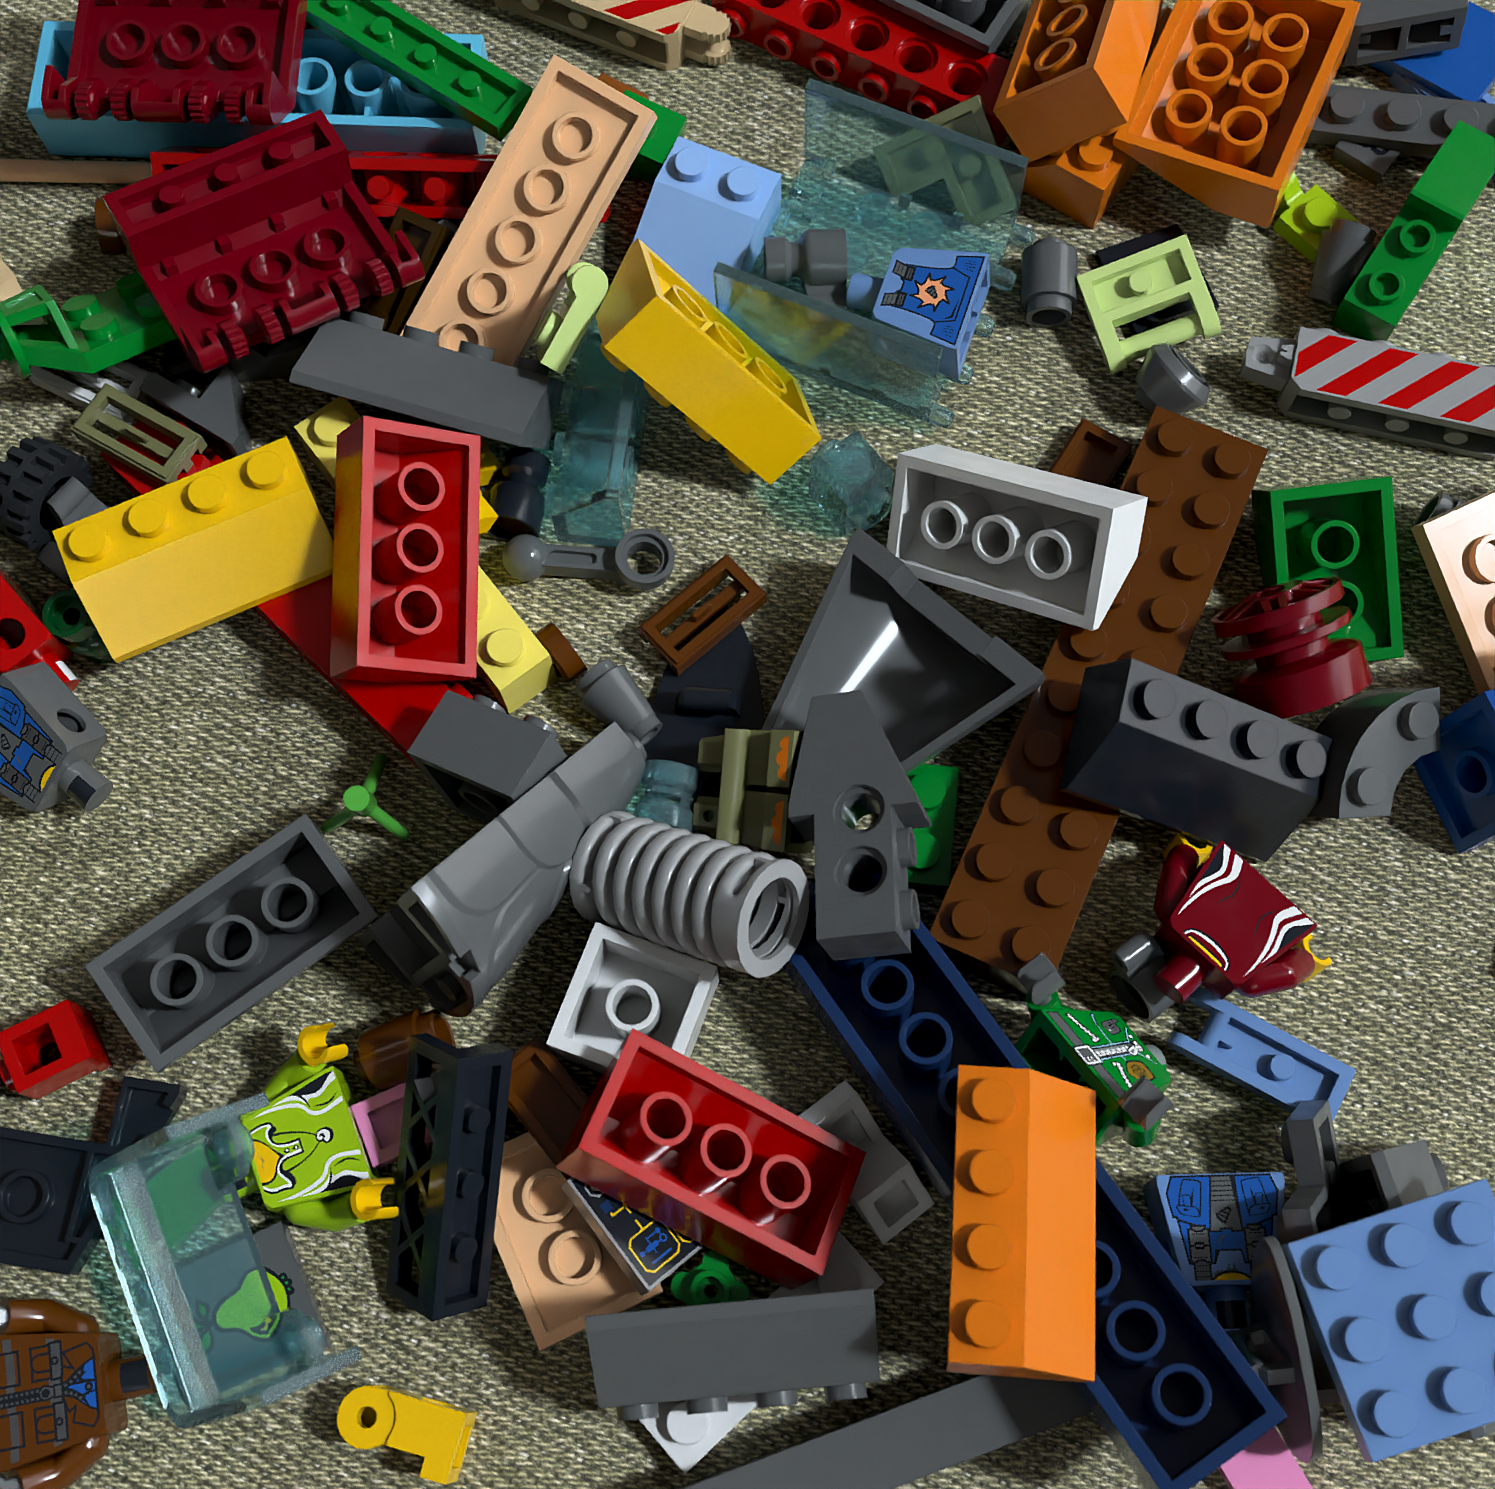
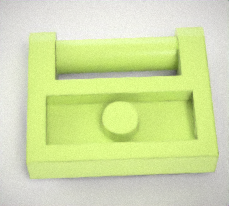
M1187 234L1076 276L1080 295L1110 375L1127 369V362L1146 356L1153 344L1168 342L1171 345H1175L1199 335L1205 340L1221 334V325ZM1189 300L1193 310L1192 314L1119 341L1115 327Z
M577 262L568 269L566 285L570 290L558 313L550 308L547 310L532 338L535 340L534 344L540 346L536 352L540 363L561 375L602 303L609 287L605 272L588 262Z

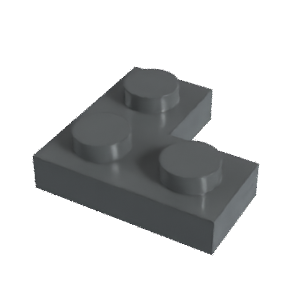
M1329 1100L1302 1101L1287 1118L1286 1123L1283 1124L1281 1129L1282 1152L1285 1161L1295 1166L1298 1188L1295 1189V1192L1277 1216V1236L1280 1246L1352 1222Z

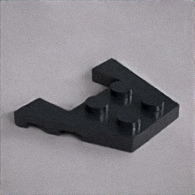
M124 1076L108 1139L105 1144L0 1127V1263L78 1276L105 1232L103 1228L115 1216L184 1102L188 1088L178 1084Z

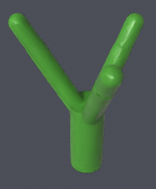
M379 753L376 755L362 786H351L345 791L343 796L345 807L322 824L321 829L324 833H331L358 815L361 817L369 816L402 841L410 837V832L377 806V800L373 795L387 762L385 754Z

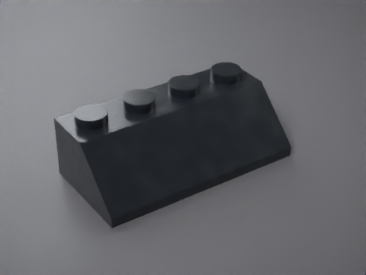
M1130 658L1085 668L1059 790L1215 847L1223 840L1240 856L1256 862H1267L1321 800L1332 739Z

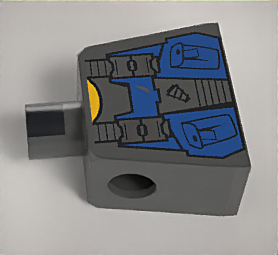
M44 661L2 673L0 675V793L28 811L39 812L69 799H73L87 812L96 809L107 799L113 789V783L92 766L107 740L105 728Z

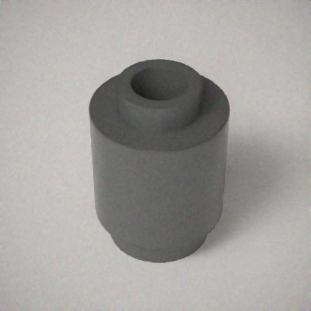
M1055 237L1038 239L1021 254L1020 307L1026 313V321L1036 327L1054 328L1067 324L1072 318V311L1078 304V284L1076 276H1078V253L1075 248L1066 244L1062 239Z

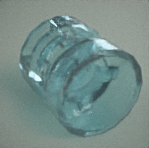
M646 761L642 777V783L646 791L644 799L636 803L634 816L646 817L654 822H663L673 828L687 829L692 833L694 828L693 800L701 796L705 774L694 767L673 761Z

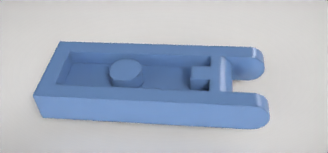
M1198 987L1192 993L1188 1000L1197 1007L1209 1012L1210 1015L1197 1041L1182 1033L1172 1031L1166 1043L1171 1049L1291 1114L1302 1101L1328 1099L1332 1120L1334 1121L1357 1071L1356 1069L1225 999L1221 1000L1215 997L1206 989Z

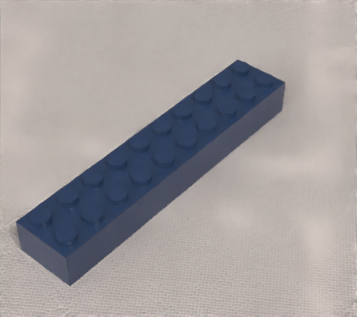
M873 873L865 876L858 883L856 892H867L873 889L879 883L882 874ZM815 881L808 885L809 912L806 927L799 945L783 968L952 1210L958 1065L1031 1068L921 920L919 929L910 930L911 953L833 961L816 940ZM785 904L782 905V909H781V912H780L779 919H778V921H777V923H776V925H775V927H774L772 933L775 931V929H776V927H777V925H778V923H779V921H780V919H781V916H782V913H783ZM1096 1158L1095 1382L1071 1381V1383L1145 1489H1191L1288 1416Z

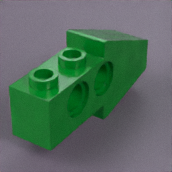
M1461 120L1458 121L1346 293L1330 323L1331 325L1357 339L1367 341L1388 340L1494 175L1495 138Z

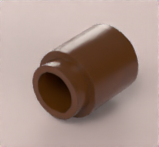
M418 1008L362 1031L358 1037V1047L353 1052L354 1065L360 1078L367 1084L372 1083L374 1087L382 1092L405 1083L410 1035L428 1033L456 1047L452 1029L445 1016L437 1009L425 1012ZM432 1060L431 1073L440 1070L441 1064Z

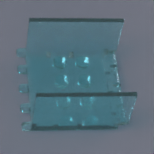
M809 78L805 86L804 155L811 158L804 160L789 191L792 199H785L767 237L784 236L790 242H795L804 231L809 229L845 228L847 241V292L855 272L884 279L893 252L901 247L989 254L990 286L1005 291L1011 290L1017 276L1013 271L999 266L1008 245L1026 249L1032 245L1035 239V233L1030 228L1016 223L1029 158ZM763 246L749 273L721 262L717 263L713 271L716 308L780 365L938 427L949 428L955 414L950 409L937 404L947 380L968 385L974 374L972 367L964 363L959 379L939 373L943 347L872 321V312L850 307L846 311L809 297L805 294L803 283L798 277H791L786 283H773L765 280ZM980 314L974 334L981 337H990L996 325L994 320Z

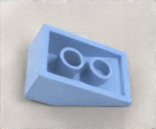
M678 136L655 179L633 242L639 238L729 318L763 250L764 237L770 236L781 215V174Z

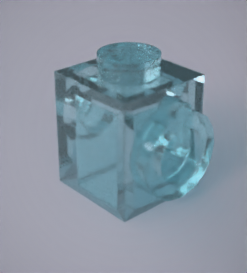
M856 430L842 441L838 439L830 440L814 454L810 463L808 494L844 536L853 529L857 530L858 527L866 531L878 524L891 511L893 492L891 490L894 472Z

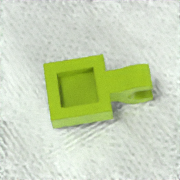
M1293 172L1276 213L1280 216L1273 230L1311 262L1315 263L1322 230H1329L1334 218L1356 222L1357 219L1317 184L1304 193L1300 188L1296 174Z

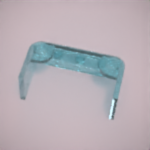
M265 1092L163 1127L98 1163L91 1169L89 1176L91 1199L161 1402L170 1419L183 1429L265 1407L362 1359L358 1346L324 1355V1337L316 1320L311 1316H305L297 1308H288L280 1311L234 1184L248 1175L250 1162L253 1160L255 1153L251 1134L240 1123V1120L270 1105Z

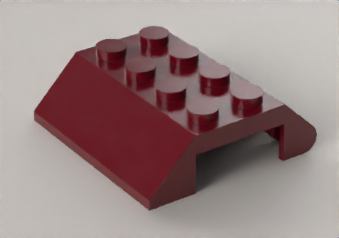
M79 0L67 81L61 77L53 65H45L41 91L43 111L47 118L58 120H76L78 118H82V120H98L109 110H112V115H114V119H117V121H133L135 119L138 122L188 123L192 120L194 123L206 124L213 121L222 111H225V117L230 124H245V122L249 121L251 125H278L295 108L307 0Z
M321 109L102 196L144 286L193 368L203 374L228 364V358L230 357L237 360L249 355L248 348L260 342L272 345L285 339L284 334L293 336L339 316L340 310L348 312L360 307L359 300L370 295L383 297L393 293L394 287L402 289L425 279L422 262L403 231L398 230L395 232V245L353 182L347 148Z

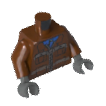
M4 1299L0 1302V1473H9L7 1479L0 1477V1489H67L107 1454L110 1436L127 1429L126 1400L153 1395L158 1392L160 1387L159 1364L153 1352L122 1358L121 1341L118 1332H101L95 1316L55 1299Z

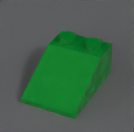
M1366 475L1252 489L1255 546L1264 589L1293 580L1307 581L1323 577H1338L1341 579L1345 594L1342 599L1328 607L1344 605L1351 609L1353 617L1348 624L1328 635L1329 639L1354 637L1361 640L1367 661L1404 657L1392 476Z

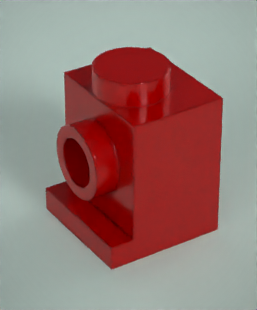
M69 999L0 1032V1051L2 1053L0 1056V1076L3 1082L12 1092L17 1091L18 1094L36 1100L96 1070L102 1072L113 1066L91 1011ZM58 1046L62 1057L48 1064L47 1058L50 1051Z

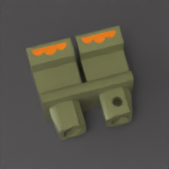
M725 728V735L702 738L699 741L698 764L701 771L722 773L720 797L698 796L697 801L694 803L693 827L716 835V839L727 841L733 845L758 847L763 850L782 853H811L812 841L806 842L788 818V804L791 794L766 791L767 786L792 788L804 731Z

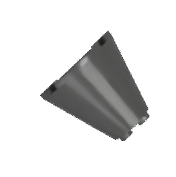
M858 527L848 541L761 730L804 731L811 697L862 690L905 773L909 774L1038 689L1047 678L1041 670L995 635L994 638H991L920 582L903 561Z

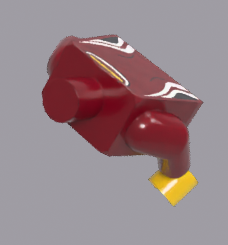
M1176 833L1163 853L1164 862L1159 869L1153 907L1157 919L1161 922L1153 937L1171 956L1153 976L1154 983L1163 994L1174 1002L1182 1004L1202 984L1215 997L1221 1000L1233 991L1251 999L1294 989L1300 983L1309 981L1332 964L1333 961L1329 956L1321 960L1309 949L1308 942L1313 939L1310 933L1318 925L1229 845L1221 840L1213 850L1212 845L1207 843L1202 848H1196L1186 840L1185 835Z

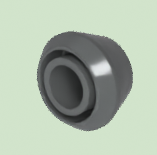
M1168 342L1153 344L1149 348L1135 376V380L1140 388L1134 392V395L1151 415L1156 406L1182 415L1207 403L1210 392L1209 384L1180 351Z

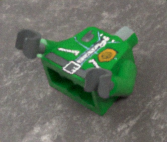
M1040 952L1014 972L1016 978L1027 991L1025 1000L1032 1020L1014 1047L1031 1070L1096 1091V1147L1121 1133L1123 1140L1132 1147L1142 1148L1148 1146L1157 1136L1162 1116L1174 1105L1163 1094L1171 1084L1170 1074L1166 1070L1165 1056L1155 1045H1144L1121 1017L1112 1012L1076 1010L1062 1005L1057 990L1064 986L1066 982L1043 952Z

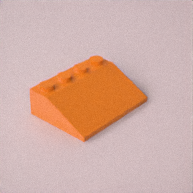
M1177 0L1140 79L1128 122L1116 131L1113 145L1213 211L1269 229L1347 50L1361 3L1353 0Z

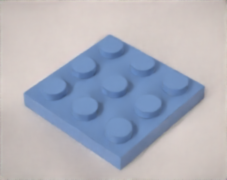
M1487 1178L1281 1245L1364 1461L1374 1463L1495 1421V1197Z

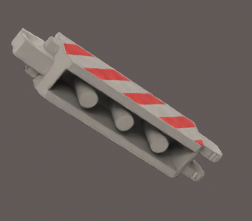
M1301 326L1294 340L1251 336L1245 348L1240 368V378L1277 390L1276 405L1287 418L1477 459L1495 460V365L1485 366L1457 360L1448 354L1440 352L1424 353L1400 348L1384 340L1367 341L1343 336L1327 328L1310 329Z

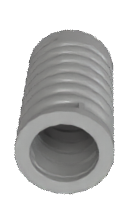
M625 811L609 812L599 817L589 826L579 841L570 870V894L574 907L582 917L592 922H598L622 932L633 934L639 938L648 939L659 945L669 946L682 953L687 952L697 958L707 959L721 966H728L738 972L756 978L769 977L788 962L799 945L806 927L809 912V887L807 877L797 863L786 858L776 859L765 852H753L745 846L731 845L721 839H711L704 834H693L687 829L673 828L669 824L654 822L646 817H635ZM785 904V907H784V910H783L781 919H780V921H779V923H778V925H777L775 931L772 933V931H773V929H774V927H775V925H776V923H777V921H778V919H779L780 912H781V909H782V905Z

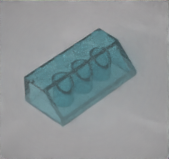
M596 312L571 357V363L577 364L574 380H565L562 394V413L568 415L566 432L557 431L555 436L553 463L554 466H559L560 468L557 484L547 485L544 516L545 519H552L557 540L560 542L617 547L620 539L630 530L650 394L644 387L642 378L630 368L625 373L619 371L601 352L599 345L602 343L595 317Z

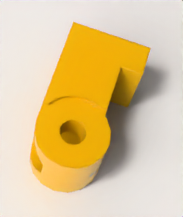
M374 1385L356 1388L345 1396L338 1408L336 1422L339 1433L346 1443L357 1449H373L386 1445L425 1457L419 1477L447 1485L458 1481L478 1412L391 1386Z

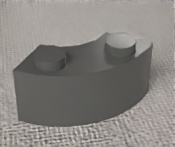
M1386 687L1373 689L1349 698L1329 713L1314 731L1331 738L1332 744L1322 798L1307 816L1333 819L1391 816L1394 791L1404 771L1422 755L1440 750V687Z

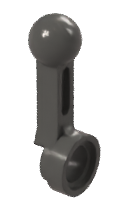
M648 528L635 529L628 532L620 539L616 549L544 544L536 536L521 534L511 538L502 551L504 569L511 577L519 581H532L541 575L611 580L624 586L627 584L639 590H651L664 584L672 573L675 559L674 549L668 538L662 533ZM647 551L659 559L661 566L654 573L639 574L630 568L627 560L636 552Z

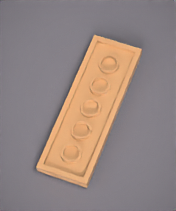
M553 54L406 325L440 334L437 346L458 352L460 340L495 349L492 361L511 367L514 366L516 355L525 357L534 341L532 338L542 318L549 308L552 309L566 284L568 269L577 263L656 122L657 116L655 112Z

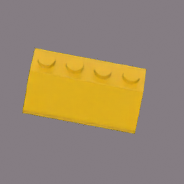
M637 238L629 246L595 316L602 343L599 345L601 352L619 371L625 373L630 368L642 378L644 387L660 405L668 408L673 404L683 412L686 422L700 438L707 442L714 438L724 446L728 458L740 471L747 475L754 471L771 485L822 439L798 380Z
M287 436L52 531L71 583L116 663H120L333 574L334 538L306 472Z

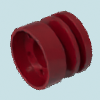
M1332 576L1307 581L1293 580L1280 583L1248 595L1240 603L1223 610L1211 619L1216 636L1219 638L1235 637L1225 643L1220 649L1225 660L1244 661L1254 659L1255 661L1254 664L1236 674L1231 680L1238 701L1279 718L1286 719L1335 704L1357 694L1371 684L1373 676L1361 640L1354 637L1332 639L1328 637V635L1348 624L1353 617L1349 607L1344 605L1328 607L1342 599L1345 594L1340 578Z

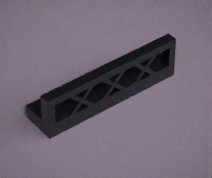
M428 1033L410 1035L394 1207L399 1208L398 1216L392 1218L385 1291L433 1322L487 1306L513 1050L497 1042L457 1048ZM432 1060L441 1064L438 1093L431 1079ZM426 1125L433 1140L432 1157H430L424 1142ZM419 1191H421L426 1204L425 1222L418 1206ZM413 1253L420 1270L419 1284L411 1279Z

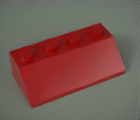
M364 415L337 435L330 678L379 683L455 681L476 678L481 436Z
M632 1028L584 1105L555 1168L781 1286L793 1290L822 1276L866 1152Z

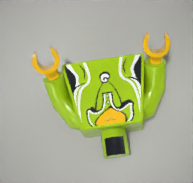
M330 1021L307 1026L300 1032L296 1051L279 1067L255 1098L252 1105V1113L239 1122L240 1131L248 1153L215 1166V1176L220 1191L228 1203L260 1190L267 1210L285 1214L293 1225L337 1233L369 1220L395 1218L398 1216L399 1208H383L381 1204V1192L386 1189V1185H393L394 1179L392 1177L382 1178L380 1169L372 1166L350 1107L356 1104V1100L347 1074L334 1066L324 1069L326 1063L341 1060L348 1054V1047L345 1043L327 1047L326 1035L335 1026L334 1022Z

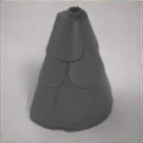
M614 721L414 884L396 901V906L370 925L356 940L381 967L409 992L414 991L420 986L430 997L428 1001L432 1008L449 1016H468L483 1002L491 989L504 977L538 927L550 917L570 886V870L573 856L579 841L589 826L602 815L626 809L647 774L645 762L647 754L641 742L633 734L623 731Z

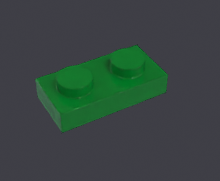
M923 764L907 774L931 820V827L913 829L917 847V864L915 867H907L908 888L947 892L951 876L959 767Z

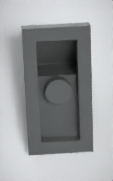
M230 366L223 368L203 395L194 386L178 378L172 383L154 371L140 386V392L152 409L154 408L157 412L174 421L180 419L190 430L203 437L208 445L207 447L225 458L231 459L252 450L244 392Z

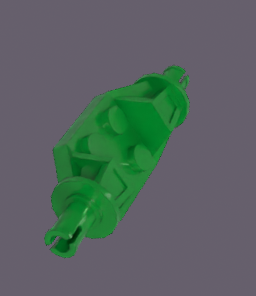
M138 272L122 277L117 281L116 287L97 295L82 294L67 300L60 310L55 300L40 284L0 302V362L5 361L8 365H12L21 379L31 376L29 365L94 374L176 339L144 286Z

